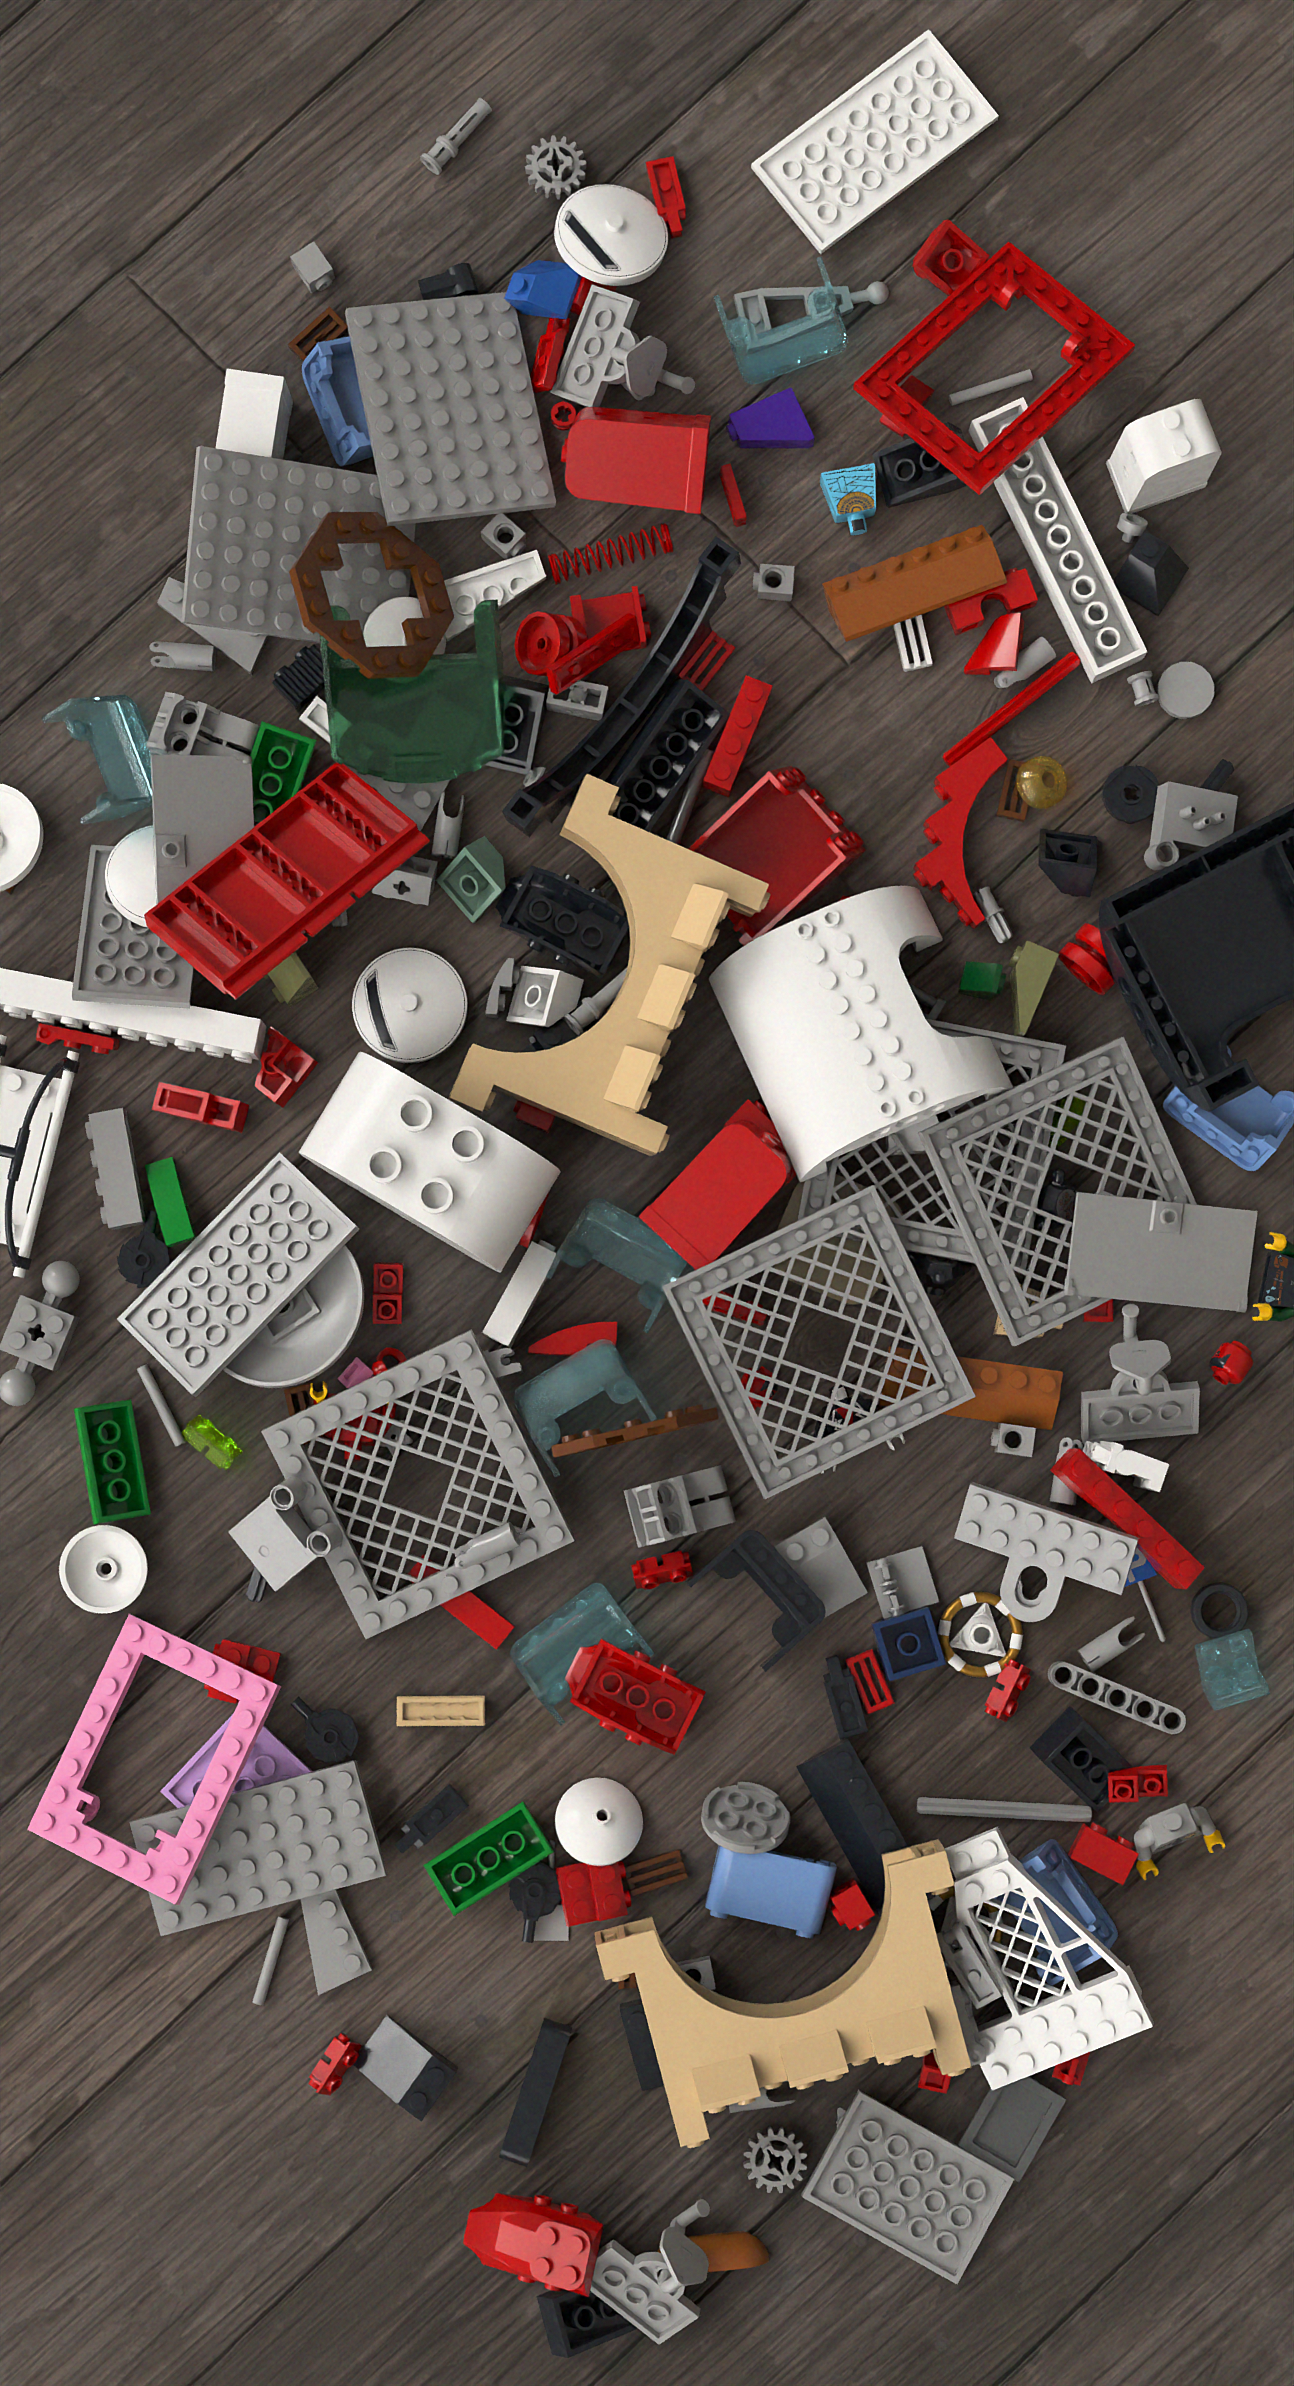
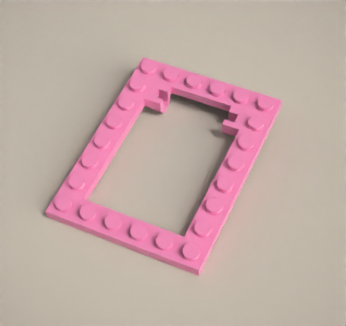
M129 1614L27 1830L175 1905H180L281 1686ZM144 1655L240 1700L177 1836L164 1829L157 1830L155 1837L161 1839L160 1844L157 1848H149L147 1854L87 1825V1821H91L96 1816L100 1808V1799L98 1796L82 1789ZM84 1802H87L85 1809L80 1811Z

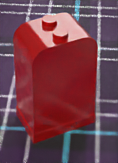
M587 407L582 409L576 415L568 438H565V443L562 446L561 462L566 463L565 483L567 489L572 495L580 499L681 510L686 513L700 514L704 500L711 415L697 414L695 416L603 407Z
M739 1120L723 1128L652 1204L647 1206L638 1217L697 1270L720 1259L791 1179L793 1166L787 1153L778 1145L780 1140L772 1132L767 1130L765 1133L753 1122Z

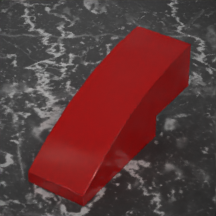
M159 1082L152 1110L242 1133L250 1105L238 1100L215 1096L207 1092Z
M617 1322L582 1324L558 1331L529 1346L528 1353L587 1356L588 1345L616 1346Z

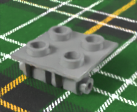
M922 1546L867 1562L883 1619L895 1617L905 1612L939 1602Z

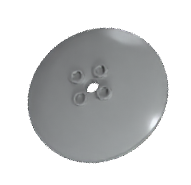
M346 1245L290 1300L288 1310L278 1313L223 1369L227 1374L249 1385L264 1388H283L301 1384L315 1378L330 1368L343 1355L355 1337L364 1308L362 1275L353 1254Z

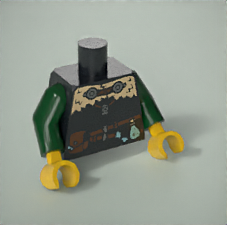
M1270 1232L1269 1235L1274 1237L1273 1245L1265 1244V1248L1276 1251L1267 1253L1258 1303L1253 1304V1307L1259 1308L1260 1314L1258 1317H1252L1254 1321L1269 1320L1281 1322L1294 1317V1244L1287 1241L1283 1234Z

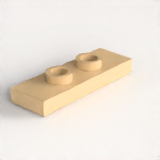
M485 1695L397 1696V1726H485Z

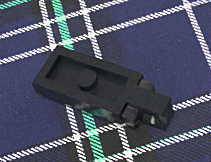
M578 1002L577 1007L568 1014L573 1013L578 1007L582 1005V1002ZM562 1017L550 1027H542L528 1038L531 1044L520 1053L551 1049L579 1037V1035L569 1027ZM592 1021L586 1028H584V1033L591 1029L596 1024V1022Z
M837 1655L825 1658L829 1673L823 1675L825 1681L823 1683L839 1739L868 1732L853 1676L850 1674L849 1668L841 1670Z
M449 1783L405 1823L406 1825L401 1828L405 1835L395 1843V1846L401 1853H404L413 1844L418 1849L423 1844L425 1846L461 1814L469 1804Z

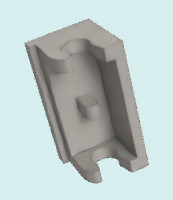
M503 1348L492 1352L489 1350L483 1351L497 1380L524 1373L520 1363H511L505 1366L510 1363V1359L505 1357H511L515 1354L512 1349Z

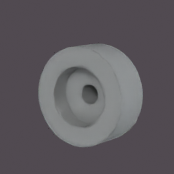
M1122 513L1117 524V528L1124 532L1122 540L1132 543L1134 536H1142L1148 522L1138 515Z

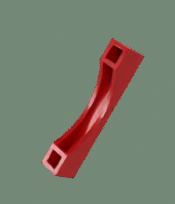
M1080 1448L1068 1449L1050 1469L1070 1490L1097 1509L1119 1530L1140 1538L1137 1548L1150 1562L1152 1567L1174 1588L1187 1589L1205 1568Z

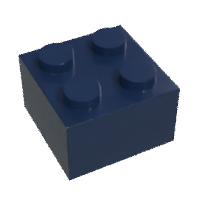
M922 1607L895 1617L892 1616L870 1623L887 1680H896L946 1665L929 1607Z

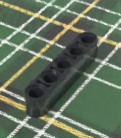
M544 2018L499 2158L527 2167L570 2038L571 2026Z

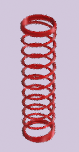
M665 522L660 524L662 538L657 528L652 525L651 541L646 531L641 528V547L635 534L630 532V550L624 537L619 535V553L612 539L608 538V556L601 542L597 541V559L590 545L586 544V563L579 548L575 547V566L568 551L564 550V569L557 554L548 555L555 584L561 583L556 560L564 579L567 582L569 580L566 555L575 576L579 579L577 552L587 574L590 576L588 549L598 571L601 573L599 545L609 568L612 570L610 542L620 565L623 567L621 539L631 562L634 564L632 536L642 559L645 560L642 532L647 539L653 556L656 557L653 529L658 536L664 553H673V544L667 524Z

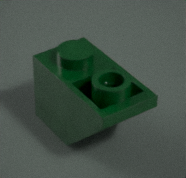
M966 961L958 993L991 1001L996 994L999 995L1000 991L1003 990L1006 974L1001 973L1003 965Z

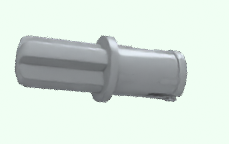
M989 886L979 890L980 893L975 892L973 897L985 917L984 922H988L999 943L1007 942L1013 937V933L1002 914L1004 909L999 908Z

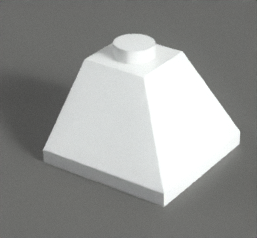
M521 966L519 982L516 984L506 1021L550 1027L564 1017L565 1014L577 1007L584 980L561 970Z

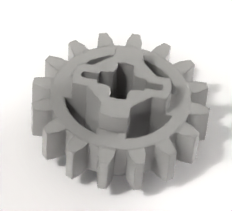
M555 135L551 136V142L549 143L543 138L540 139L541 147L533 145L531 147L533 155L526 156V162L529 165L525 166L526 174L530 175L528 177L529 185L536 183V193L545 190V198H549L551 193H555L558 200L562 192H565L568 197L571 196V188L579 190L580 182L578 180H585V172L582 171L586 169V161L582 160L584 158L583 151H576L577 144L575 141L567 145L565 136H563L560 142H556ZM554 159L557 160L559 167L558 176L555 175V170H553Z
M768 2126V2134L763 2135L760 2130L757 2131V2141L749 2138L748 2144L752 2149L744 2150L743 2154L750 2158V2160L743 2162L744 2168L752 2169L747 2174L749 2180L757 2178L755 2184L757 2188L765 2184L767 2193H770L773 2187H777L779 2193H783V2185L787 2184L790 2189H793L792 2180L794 2178L799 2181L803 2179L798 2171L799 2169H807V2164L801 2161V2159L807 2157L806 2151L798 2150L803 2146L802 2140L793 2141L795 2137L793 2131L786 2136L782 2126L779 2127L777 2133H773L772 2127ZM778 2140L784 2142L785 2144L779 2146L772 2144L771 2141ZM761 2147L763 2157L755 2164L757 2151ZM769 2150L776 2157L781 2156V2169L774 2162L770 2163ZM795 2155L794 2166L789 2172L787 2168L788 2160ZM768 2173H770V2174L778 2175L779 2178H778V2179H772V2178L766 2177L765 2175H767Z

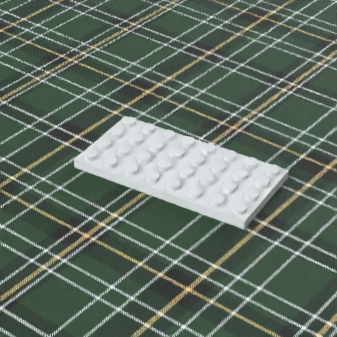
M928 29L751 164V168L813 246L822 254L997 121L999 115Z

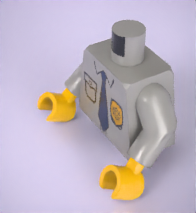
M1183 1803L1147 1818L1139 1826V1830L1134 1835L1135 1848L1139 1853L1137 1857L1139 1861L1136 1863V1868L1144 1880H1146V1874L1149 1871H1152L1155 1876L1159 1873L1151 1859L1152 1854L1201 1834L1204 1835V1841L1210 1853H1214L1212 1846L1215 1844H1221L1225 1848L1220 1831L1216 1830L1209 1813L1204 1807H1190L1187 1803Z

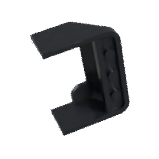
M748 1530L739 1535L686 1582L689 1587H692L711 1569L725 1579L735 1578L745 1570L776 1604L783 1614L774 1621L772 1634L781 1647L760 1665L765 1672L820 1624L826 1613L823 1602L760 1532L755 1530Z

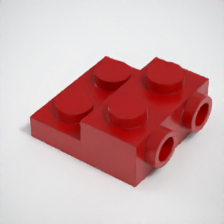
M226 1638L222 1639L221 1644L216 1643L213 1654L274 1683L281 1656L280 1652ZM204 1684V1689L209 1690L207 1697L234 1704L239 1703L240 1700Z
M622 1860L605 1866H594L578 1862L555 1867L566 1926L571 1927L628 1915L627 1908L631 1907V1897L629 1891L623 1890L621 1879L626 1878L625 1866Z

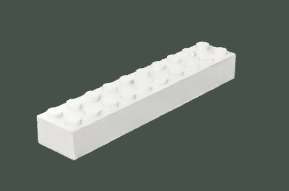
M1023 397L971 421L969 433L979 453L1028 408ZM1041 437L996 479L994 484L1090 682L1094 683L1143 660L1147 650L1043 437Z
M0 968V1009L9 1013V1016L26 1019V1015H32L38 1022L52 1025L57 1020L65 1024V1027L82 1030L83 1026H88L89 1029L94 1030V1033L108 1036L113 1031L122 1035V1038L132 1041H139V1037H144L151 1044L167 1047L168 1042L174 1043L175 1046H178V1049L188 1052H195L196 1048H200L207 1052V1055L223 1058L224 1053L230 1054L232 1057H235L234 1060L244 1063H252V1059L260 1060L267 1028L261 1019L191 1005L190 1009L73 1001V982Z

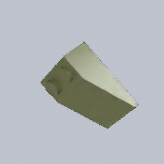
M1026 941L1023 947L1017 946L1008 966L1013 968L1010 974L1014 1036L1023 1037L1027 1032L1059 956L1058 953L1030 941Z
M295 952L263 977L265 980L269 977L272 979L276 987L271 990L280 1003L286 1001L289 1007L319 989Z

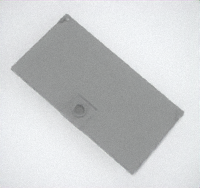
M150 755L156 905L254 828L252 756ZM158 937V947H170Z
M1077 1192L1064 1294L1245 1313L1258 1211Z

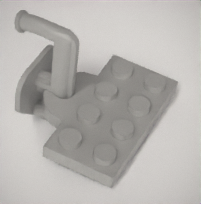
M591 285L557 373L556 383L550 393L586 407H599L608 384L617 385L627 381L629 391L645 397L653 391L656 382L679 389L684 394H689L694 390L695 382L691 377L684 378L662 369L667 356V347L663 341L653 336H647L640 341L637 334L630 330L640 304L639 301Z
M1131 1303L1124 1305L1122 1308L1124 1315V1342L1113 1345L1109 1350L1112 1367L1120 1372L1113 1379L1110 1389L1081 1392L1082 1443L1085 1444L1086 1441L1100 1443V1441L1112 1442L1197 1434L1199 1430L1200 1395L1198 1381L1168 1383L1167 1376L1162 1371L1171 1363L1168 1346L1159 1340L1138 1341L1136 1326L1139 1308Z
M700 2199L671 2221L670 2226L662 2232L660 2241L661 2253L645 2252L635 2257L614 2239L598 2250L590 2291L657 2344H661L699 2318L701 2308L684 2296L683 2293L685 2286L699 2284L706 2280L709 2262L704 2251L684 2234L687 2225L699 2217L708 2216L710 2212L709 2204L705 2200Z

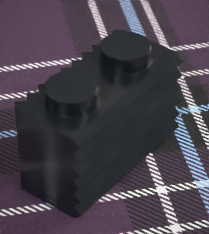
M315 644L310 648L307 646L303 647L295 655L296 660L289 667L284 665L274 674L275 680L272 682L274 688L297 712L339 675L337 667Z

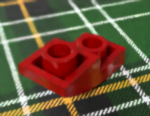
M374 1263L373 1324H402L403 1263Z
M1167 1765L1139 1766L1108 1773L1109 1802H1138V1797L1168 1796Z

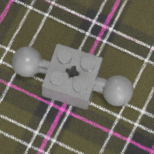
M55 1261L44 1270L42 1283L47 1292L42 1303L20 1295L0 1343V1350L19 1357L15 1369L5 1372L0 1378V1397L9 1405L21 1406L28 1403L34 1396L36 1388L35 1381L31 1376L35 1364L58 1372L80 1318L58 1308L62 1298L72 1295L77 1290L80 1276L75 1266L67 1261ZM42 1326L41 1331L45 1335L43 1338L38 1337L35 1340L34 1330Z

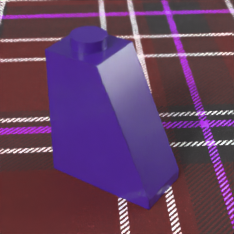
M791 387L729 414V425L726 426V430L731 441H737L740 448H811L814 446L815 437Z

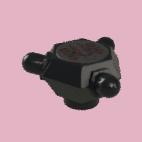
M1055 1169L1048 1185L1041 1189L1037 1209L1073 1222L1076 1192L1069 1181L1065 1179L1063 1169ZM1039 1215L1038 1228L1042 1231L1046 1217ZM1051 1220L1048 1230L1050 1228L1053 1230L1062 1227L1064 1224Z
M910 1251L907 1254L911 1263H913L919 1280L923 1283L925 1292L932 1295H944L946 1289L953 1287L972 1268V1264L968 1262Z

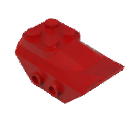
M603 1639L597 1645L580 1647L565 1676L572 1693L570 1703L600 1719L598 1725L611 1732H614L616 1728L627 1733L625 1738L641 1746L642 1742H645L675 1755L706 1691L676 1677L677 1670L663 1663L660 1668L649 1663L651 1657L635 1650L634 1654H631Z
M496 2193L490 2202L470 2210L463 2243L480 2258L483 2265L518 2275V2280L523 2282L535 2283V2281L545 2283L544 2287L552 2291H562V2289L589 2297L603 2224L588 2213L578 2211L579 2206L571 2203L554 2204L551 2203L552 2198L544 2195L526 2197Z

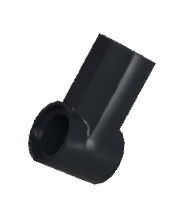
M469 263L456 264L448 268L445 273L418 280L423 300L478 294V288Z

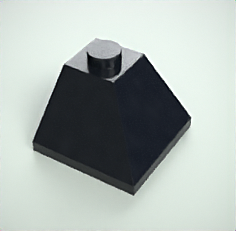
M1144 531L1113 582L1118 592L1159 616L1189 567L1168 544Z
M1040 828L1038 866L1061 893L1075 897L1091 896L1097 870V837Z

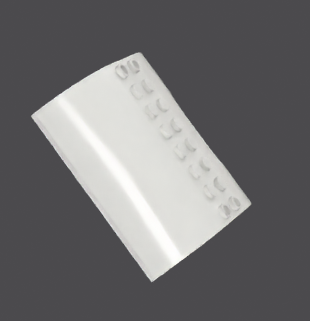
M911 886L878 888L851 896L773 929L746 944L723 961L709 977L711 987L800 1183L826 1172V1161L981 1095H984L985 1099L988 1100L1013 1088L990 1038L982 1036L950 1037L943 1035L930 1026L919 1007L899 961L900 953L910 943L913 944L915 951L918 952L943 941V938L918 888Z

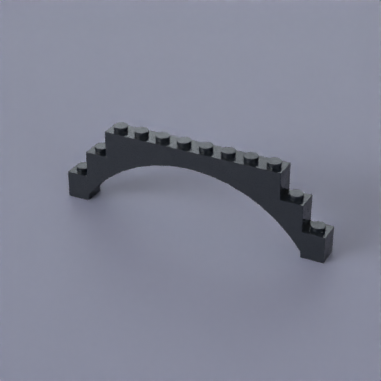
M715 536L698 558L699 562L672 618L650 654L621 695L570 753L537 781L522 790L519 789L502 810L506 821L528 837L532 835L544 818L552 824L566 805L571 808L586 774L596 778L600 777L712 632L709 620L726 600L724 586L741 565L739 552L717 536Z

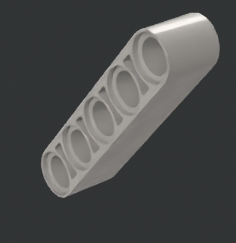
M1057 1661L1048 1669V1679L1054 1686L1163 1732L1178 1734L1186 1725V1718L1181 1710L1072 1664ZM1060 1667H1066L1069 1670V1678L1064 1683H1058L1055 1679V1672ZM1088 1678H1093L1097 1685L1096 1690L1092 1694H1085L1082 1690V1684ZM1119 1689L1122 1691L1124 1698L1122 1703L1114 1706L1111 1704L1109 1697L1112 1691ZM1142 1701H1148L1151 1707L1150 1712L1147 1716L1140 1717L1136 1710L1137 1705ZM1170 1712H1174L1178 1718L1177 1724L1173 1728H1167L1164 1724V1717Z

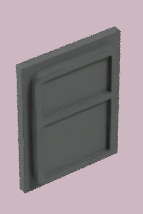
M1029 2076L995 2090H992L990 2087L957 2145L1013 2177L1017 2182H1020L1066 2102V2098Z

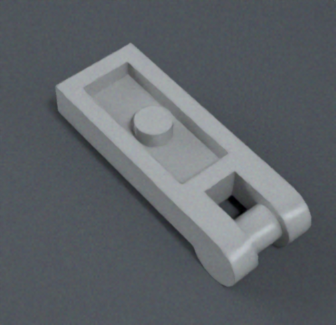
M961 1921L952 1925V1929L946 1933L941 1931L937 1934L941 1952L976 2009L1003 1995V1990L971 1940L966 1926ZM958 1940L962 1947L954 1950L951 1943Z

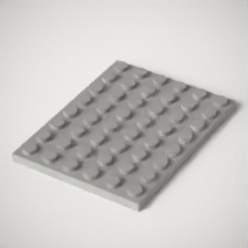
M506 292L346 308L345 316L387 526L555 507L556 499L516 308L504 299Z
M198 446L196 448L181 623L328 644L329 641L318 632L313 634L304 627L289 571L302 554V550L310 537L319 527L320 521L328 512H378L386 519L377 475ZM416 523L395 525L398 530L414 542ZM379 543L338 544L344 566L338 571H321L334 621L359 620L363 633L369 616L379 605L392 598L409 597L411 571L410 569L386 570Z

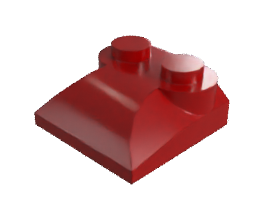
M947 219L932 231L916 254L912 267L918 277L928 279L942 292L950 296L986 262L990 255Z

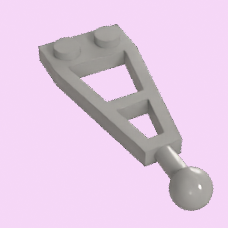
M876 281L871 283L866 290L853 293L849 292L848 286L760 288L734 294V302L746 351L775 346L852 312L853 304L866 301L876 305L882 304L887 300L889 290L883 282ZM840 298L842 305L817 315L814 299ZM803 299L808 319L773 334L765 300Z

